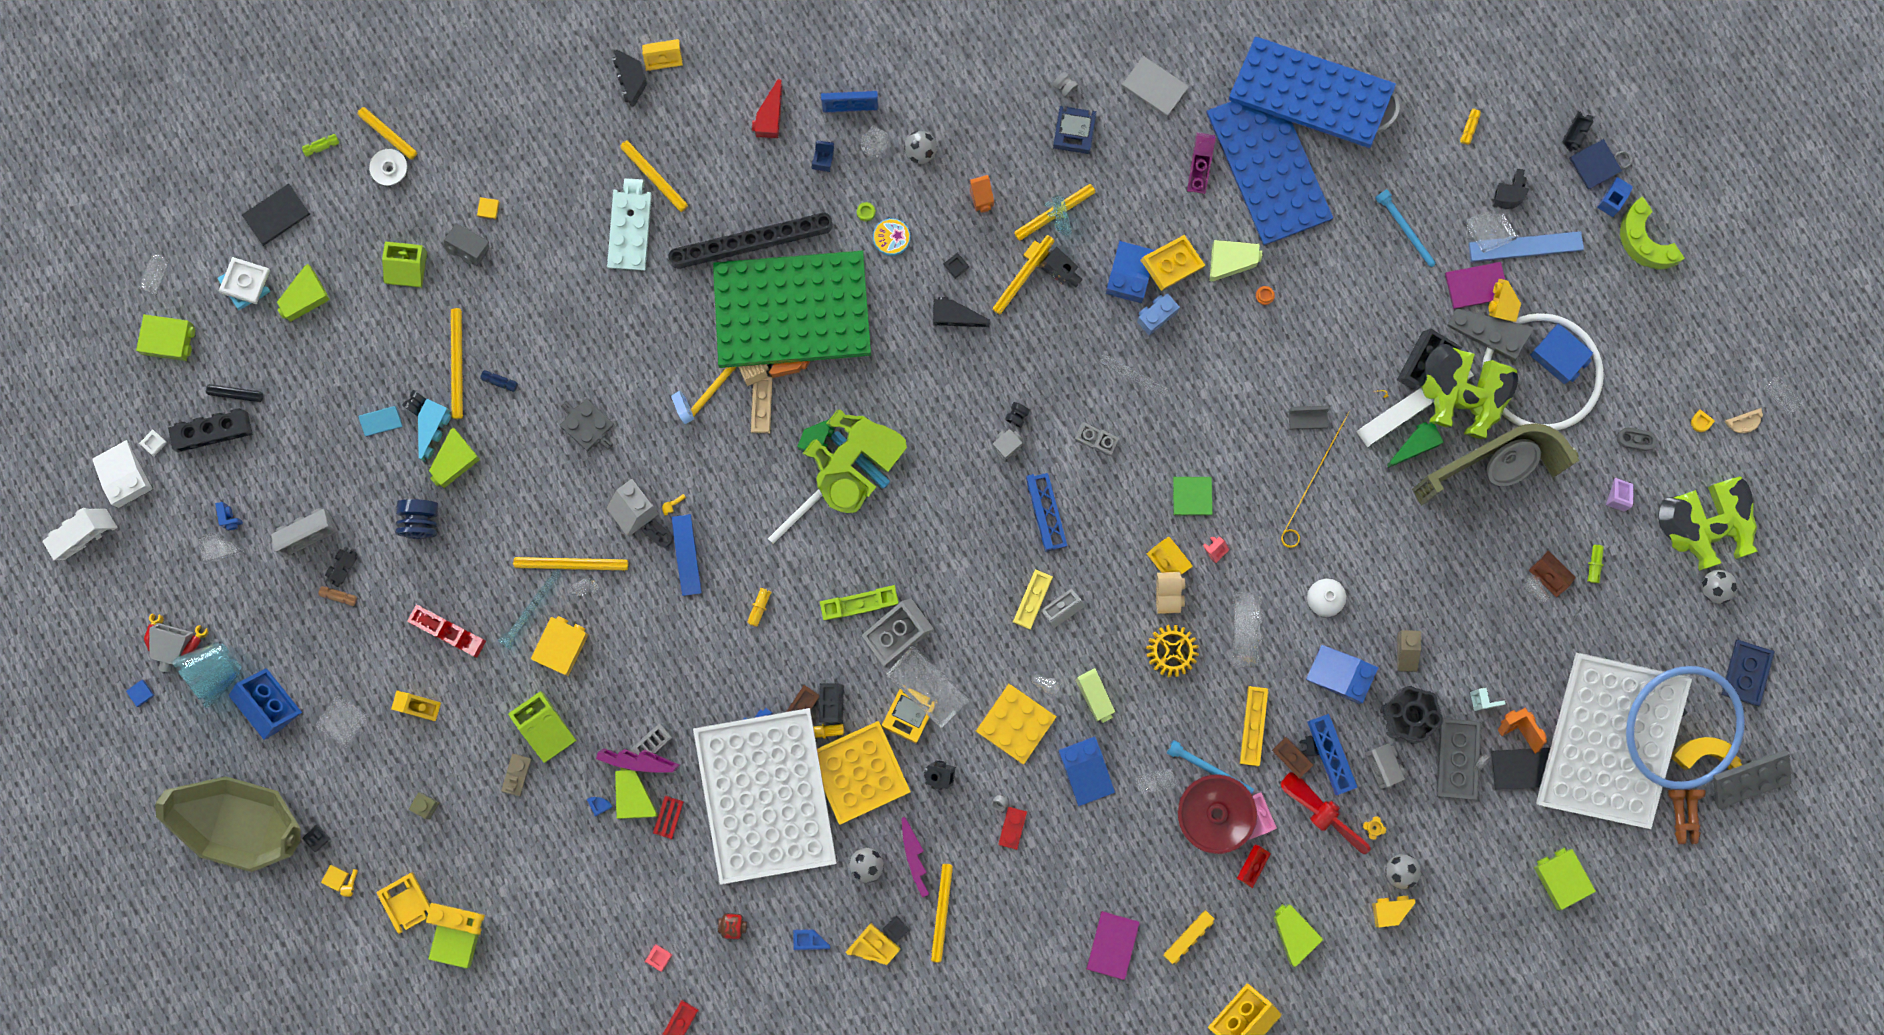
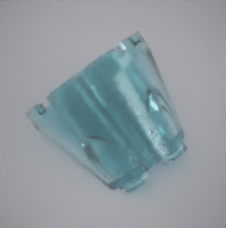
M218 642L210 644L171 661L175 668L177 666L181 668L178 671L198 699L203 698L205 700L202 704L206 709L212 706L240 675L239 670L242 668L236 659L231 660L227 654L230 651L224 643L220 645Z

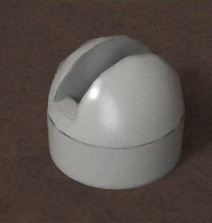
M1002 794L994 797L991 805L996 810L1003 812L1008 806V798H1004Z

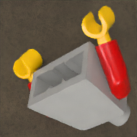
M151 614L149 616L151 624L148 625L144 642L149 651L150 658L160 661L159 670L170 672L172 665L185 661L196 650L201 642L200 638L208 635V629L206 628L204 633L199 634L202 626L198 625L195 628L196 635L193 636V632L162 624L164 618L160 614L158 619L154 621L155 614Z

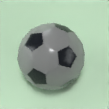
M915 131L907 137L904 151L907 158L912 162L925 164L935 157L937 142L930 133Z
M1714 570L1704 577L1701 590L1709 601L1716 604H1724L1735 597L1738 584L1731 573L1724 570Z
M861 848L850 858V873L859 882H874L882 875L884 870L883 858L879 852L872 848Z
M1398 854L1388 861L1385 869L1386 878L1395 888L1409 889L1418 883L1421 877V868L1417 860L1412 856Z

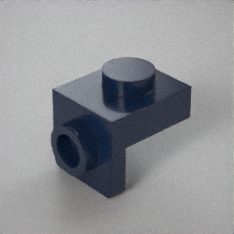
M816 141L812 161L813 170L830 172L834 157V143Z

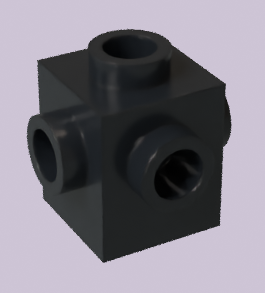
M936 760L925 768V784L930 785L935 790L952 787L956 767L946 765L945 761Z

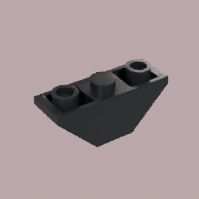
M614 50L615 57L612 60L615 69L619 68L620 74L617 76L620 86L624 85L626 90L622 92L624 100L633 107L647 85L644 71L639 60L619 50Z

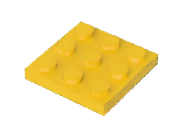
M1008 684L976 732L1024 765L1057 716L1011 684Z

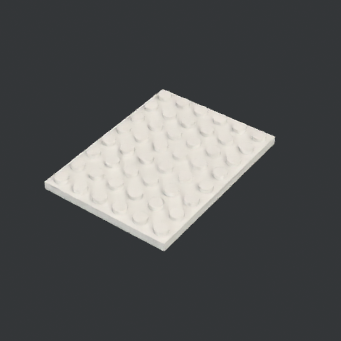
M1576 652L1536 801L1538 805L1643 828H1652L1663 786L1650 781L1635 766L1627 747L1626 725L1632 704L1640 691L1652 679L1662 674L1663 671ZM1681 675L1669 678L1655 687L1643 701L1635 721L1634 739L1637 752L1645 766L1663 779H1665L1692 681L1690 677Z
M810 708L693 729L720 884L837 864Z

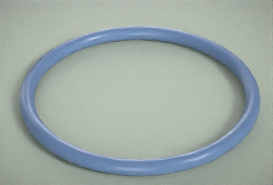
M1684 666L1663 672L1652 679L1640 691L1628 715L1626 741L1629 754L1635 766L1650 781L1671 789H1691L1712 781L1714 775L1722 773L1731 764L1742 743L1745 727L1742 703L1732 685L1724 677L1712 670L1697 666ZM1683 674L1703 675L1720 684L1732 700L1736 713V732L1732 746L1722 762L1711 772L1700 778L1683 782L1663 779L1645 766L1637 752L1634 728L1638 711L1649 693L1669 678Z

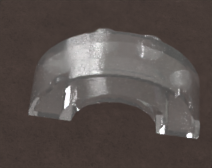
M1233 591L1234 631L1230 668L1254 669L1255 664H1259L1258 644L1262 643L1263 632L1260 631V624L1263 623V612H1260L1261 595H1258L1257 592Z

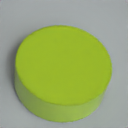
M868 202L861 203L857 207L858 218L864 222L871 221L875 216L874 206Z

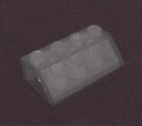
M911 646L885 674L940 728H943L971 700L916 646Z

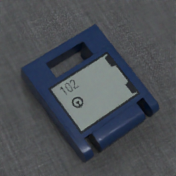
M1060 106L1053 149L1090 154L1096 111H1093L1091 116H1088L1089 110L1067 107L1066 112H1063L1064 108ZM1064 138L1082 140V145L1063 143Z

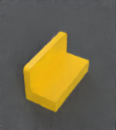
M679 39L642 45L646 71L683 65Z
M1167 537L1146 553L1161 573L1180 572L1182 575L1193 567L1170 537Z

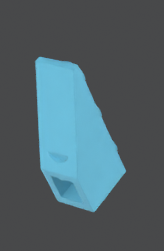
M426 399L418 415L419 459L423 462H426L425 458L430 459L433 455L434 449L428 447L431 440L439 442L443 432L437 430V428H443L451 419V411L448 408L429 399Z

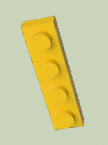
M1248 686L1239 764L1260 766L1268 696L1267 688Z

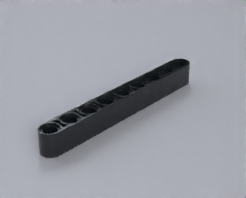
M818 213L672 249L668 254V258L674 268L682 269L829 233L833 228L832 218L828 213ZM823 220L829 222L825 227L819 225ZM803 225L811 226L808 231L801 229ZM786 229L792 230V233L790 235H784L783 231ZM771 233L774 237L771 240L765 239L766 234ZM749 238L756 239L753 244H747L746 241ZM732 242L738 244L734 249L728 248V245ZM712 247H718L719 251L716 253H711L710 249ZM695 251L701 252L697 258L691 256ZM675 256H682L681 261H673Z

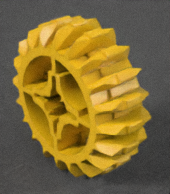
M1167 625L1166 632L1161 627L1159 628L1161 635L1154 632L1152 635L1155 639L1150 638L1148 640L1153 646L1148 645L1146 647L1147 650H1152L1146 656L1153 657L1149 664H1157L1154 667L1155 671L1159 667L1162 668L1160 675H1163L1165 670L1168 671L1167 677H1171L1172 672H1174L1175 677H1178L1179 670L1185 675V667L1188 670L1192 669L1189 662L1196 664L1197 661L1192 656L1198 657L1199 653L1193 652V650L1199 647L1198 645L1192 646L1191 643L1195 642L1196 638L1189 640L1188 637L1191 635V632L1189 631L1184 635V627L1180 629V632L1177 631V625H1174L1173 631H1171L1170 625ZM1177 636L1181 639L1176 643H1170L1164 637ZM1158 643L1165 650V655L1161 659H1159L1157 654ZM1184 643H1186L1188 648L1187 659L1183 657L1180 651ZM1177 644H1179V646L1176 648L1177 650L1175 651L1177 655L1174 656L1173 654L1172 656L1170 655L1168 658H1166V656L1169 654L1168 652L1170 651L1168 647L1171 646V648L1176 647ZM1169 659H1175L1182 665L1172 667L1165 663Z

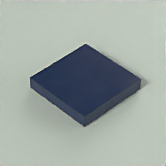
M1604 139L1569 158L1588 190L1622 172Z

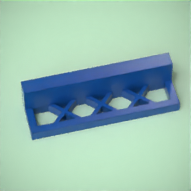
M1048 473L1026 476L1045 552L1067 547ZM1045 478L1047 486L1044 491H1041L1037 488L1035 480ZM1043 496L1051 499L1052 504L1048 510L1042 507L1041 499ZM1048 514L1056 517L1057 522L1054 528L1047 525L1046 517ZM1053 532L1061 536V544H1052L1051 535Z
M1326 714L1307 721L1335 795L1358 788L1330 715Z

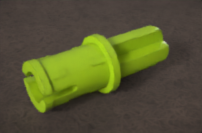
M1596 544L1593 546L1591 562H1588L1589 574L1587 582L1600 583L1601 570L1604 567V564H1602L1604 546Z

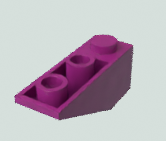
M1196 132L1187 191L1206 193L1216 139L1215 135Z

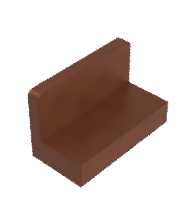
M1547 551L1529 569L1556 598L1576 578L1550 551Z

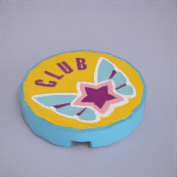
M889 218L881 221L876 226L873 232V241L875 247L883 254L896 256L907 249L910 243V232L904 222Z

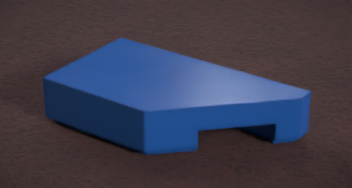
M813 929L793 930L794 950L830 949V945Z

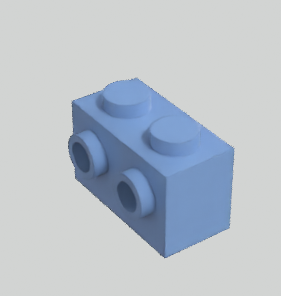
M1168 293L1165 296H1158L1153 301L1154 305L1150 308L1145 307L1138 313L1137 323L1149 336L1179 311L1180 307Z

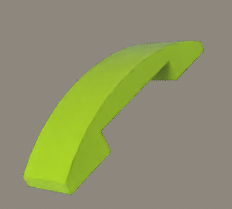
M895 585L847 597L819 601L823 620L872 612L899 604Z

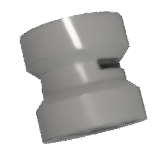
M1066 72L1061 73L1053 82V86L1056 89H1060L1065 98L1070 96L1068 93L1071 89L1075 91L1079 86L1075 80L1070 79V75Z

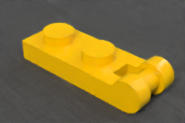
M431 903L426 923L480 935L482 930L480 925L481 921H484L485 915ZM469 918L474 919L472 926L468 925Z

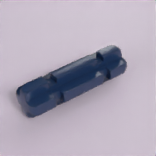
M486 370L482 372L480 377L482 381L490 382L504 389L506 387L507 390L515 392L518 385L516 381L508 380V378L492 374Z

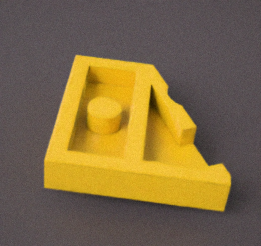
M870 923L845 953L887 965L899 952L900 948Z

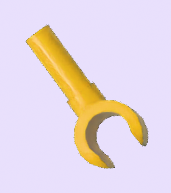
M681 495L674 501L664 503L662 506L664 515L673 513L674 509L672 506L686 498L685 495Z
M353 869L348 885L341 886L340 894L344 897L353 895L354 892L352 890H354L353 885L358 870Z

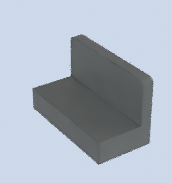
M1330 406L1291 407L1288 411L1290 430L1328 428L1327 412L1330 410Z

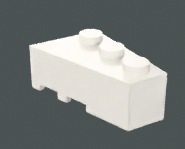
M82 508L75 513L76 515L73 518L65 520L60 528L51 531L48 537L43 540V543L52 559L65 560L85 548V544L94 537L98 540L102 537L101 533L109 529L115 530L117 526L108 510Z

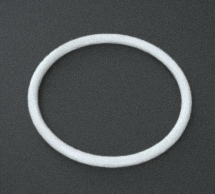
M1552 314L1525 315L1517 318V321L1514 323L1524 324L1533 321L1559 323L1577 334L1586 346L1594 352L1592 357L1595 364L1596 379L1593 393L1587 404L1580 412L1565 421L1544 424L1557 431L1568 428L1582 420L1592 410L1600 396L1604 377L1600 353L1589 335L1568 319ZM1487 347L1483 364L1491 360L1494 350ZM1506 407L1503 410L1502 415L1518 426L1532 423L1517 417Z

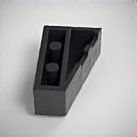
M1433 329L1422 331L1397 381L1412 390L1420 388L1426 382L1425 362L1436 347L1441 344H1447L1459 350L1463 347Z

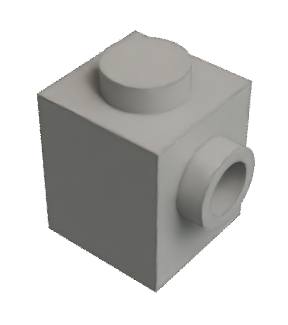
M1009 429L1005 432L1003 430L996 436L997 440L992 444L995 451L1006 460L1022 446V437L1016 431L1012 432Z

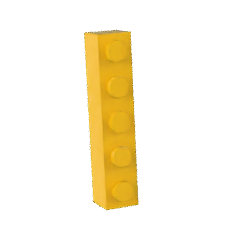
M1204 910L1163 956L1171 964H1176L1180 960L1179 957L1188 952V947L1190 945L1193 946L1197 942V937H1201L1206 932L1205 929L1213 925L1214 918Z

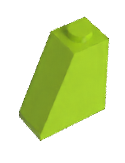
M309 264L303 267L277 301L280 307L277 309L283 319L286 318L290 322L330 300L316 273Z
M455 428L450 430L429 469V472L433 475L430 479L437 487L439 485L443 488L447 487L480 460Z
M620 767V771H615L617 819L658 817V812L638 772Z
M1282 904L1275 911L1277 915L1274 917V921L1289 964L1292 967H1296L1323 939L1290 904L1286 906Z

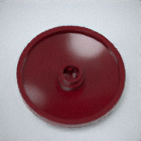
M1221 774L1207 775L1194 781L1184 791L1178 806V821L1184 836L1198 849L1214 854L1228 853L1241 847L1252 835L1257 822V807L1251 792L1237 779Z

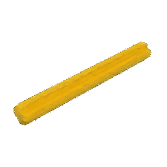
M626 140L620 145L624 153L680 212L688 207L687 203L629 141Z
M1089 184L1016 230L1014 232L1015 237L1021 241L1092 196L1095 193L1094 187Z
M1047 235L994 305L993 311L1000 315L1048 252L1055 241L1051 236Z
M943 864L941 871L931 961L938 963L942 961L953 868L951 864Z

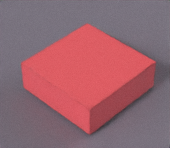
M655 944L645 962L662 972L673 954Z

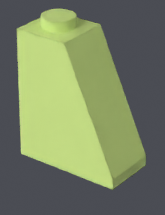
M1214 240L1212 245L1210 281H1216L1255 268L1258 262L1262 260V251L1259 250L1260 244Z
M1094 668L1077 677L1075 681L1097 722L1101 720L1104 723L1112 719L1111 714L1115 713V710L1096 669Z

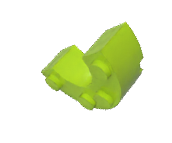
M1642 196L1626 211L1622 218L1620 238L1625 251L1634 261L1645 267L1667 269L1678 265L1685 258L1675 243L1659 245L1648 237L1645 231V222L1653 211Z

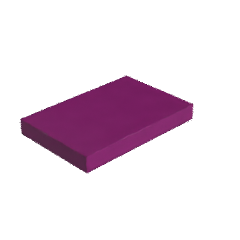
M1501 262L1445 273L1453 309L1490 303L1494 298L1493 288L1495 283L1498 282V279L1505 280Z
M1101 911L1086 969L1125 980L1140 922Z

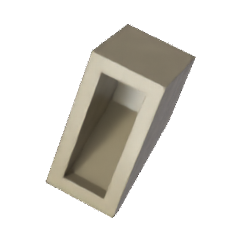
M1401 630L1397 633V671L1417 672L1421 653V631Z

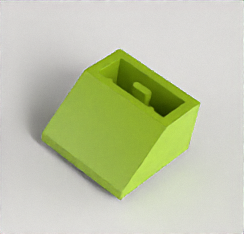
M385 241L382 257L384 284L422 288L427 250L423 245Z

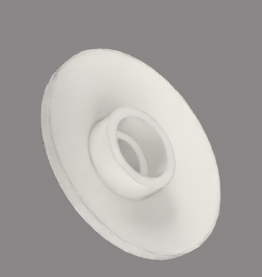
M394 149L381 150L370 161V174L379 184L387 186L397 184L406 175V159L400 152ZM392 166L393 170L387 172V167Z

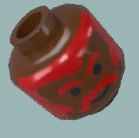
M725 913L722 918H719L718 934H721L723 939L739 940L742 937V933H746L747 921H743L741 914Z

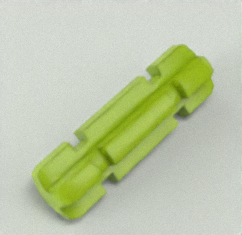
M332 134L327 139L324 137L312 142V145L302 146V150L305 156H310L313 152L317 153L330 148V145H338L339 140L335 134Z

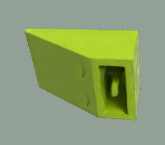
M541 691L508 713L518 730L543 763H546L577 741L545 693Z

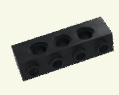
M237 408L230 410V413L212 414L210 418H194L193 422H177L174 426L168 427L172 449L176 452H182L253 435L249 414L245 410ZM232 421L231 428L226 429V424ZM213 425V431L208 434L207 429ZM195 430L194 436L189 438V432Z

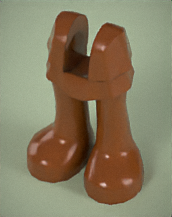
M1667 790L1668 797L1673 801L1676 823L1674 827L1678 844H1686V830L1690 832L1691 844H1698L1701 835V826L1698 819V801L1705 797L1706 790ZM1685 796H1686L1687 809H1688V823H1685V814H1684V799H1685Z

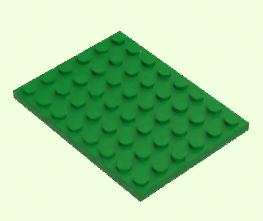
M863 250L713 262L719 368L871 356Z

